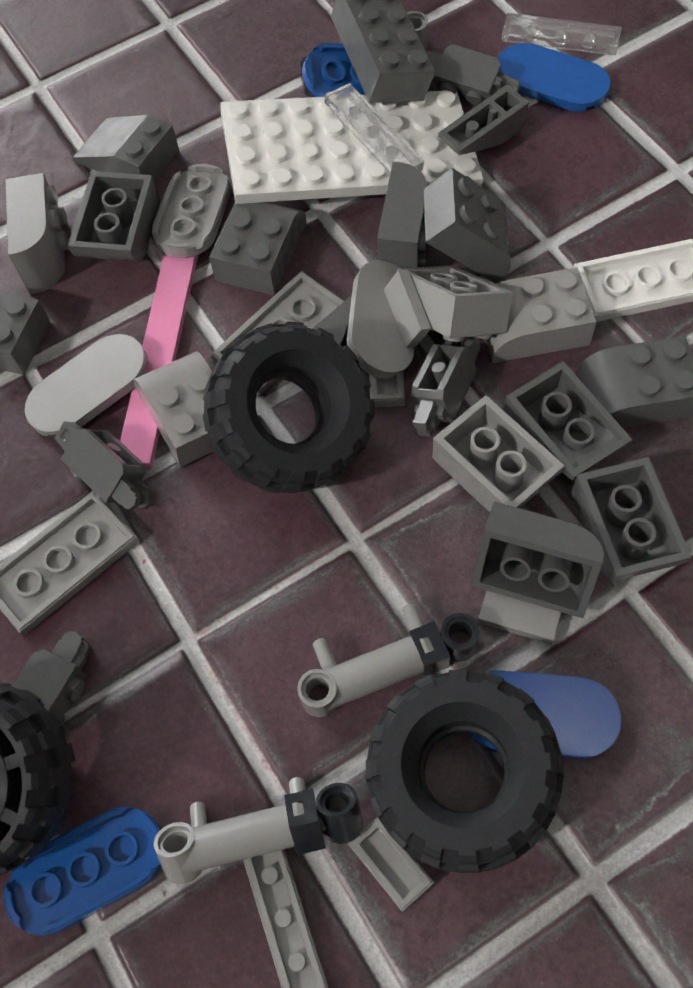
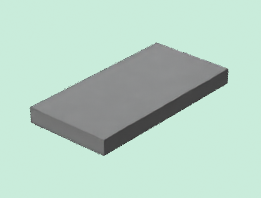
M301 271L211 354L212 360L217 363L225 351L239 338L258 327L270 323L272 325L285 324L287 321L301 322L312 329L344 301ZM278 379L265 383L259 389L257 395L261 397Z
M92 491L0 564V610L24 637L139 543V539L105 502L100 501L93 495Z

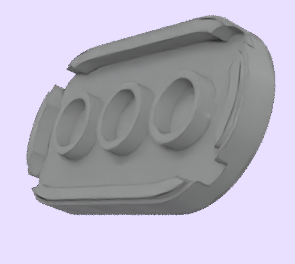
M194 164L188 166V171L181 173L180 170L173 175L152 225V235L158 250L171 257L187 258L201 254L213 244L231 194L229 178L223 174L222 169L211 164Z
M375 260L366 263L360 269L353 282L347 346L357 356L359 360L357 364L364 371L375 377L391 378L409 366L413 359L414 347L406 348L384 292V288L395 275L397 269L401 268L387 261Z
M124 334L109 335L96 341L32 389L25 403L27 421L39 434L44 436L56 435L64 421L74 422L82 427L135 388L133 380L146 373L144 369L146 364L148 365V357L145 350L135 338Z

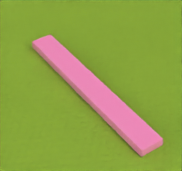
M165 254L163 256L142 345L148 357V365L146 364L144 369L146 373L176 360L198 255L187 258H176ZM134 388L131 392L120 442L144 463L145 468L152 469L160 431L136 388Z

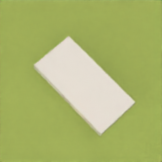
M693 239L574 264L573 267H578L596 322L693 301Z

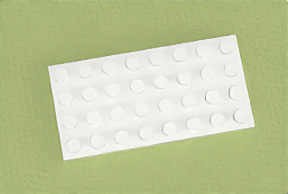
M448 90L428 91L424 101L369 103L366 95H353L351 98L335 99L331 96L220 102L236 204L386 194L393 161L407 163L419 169L426 178L427 186L451 168H454L464 176L470 177L479 186H482L483 176L476 152L459 156L438 137V133L464 115L457 91L455 94Z

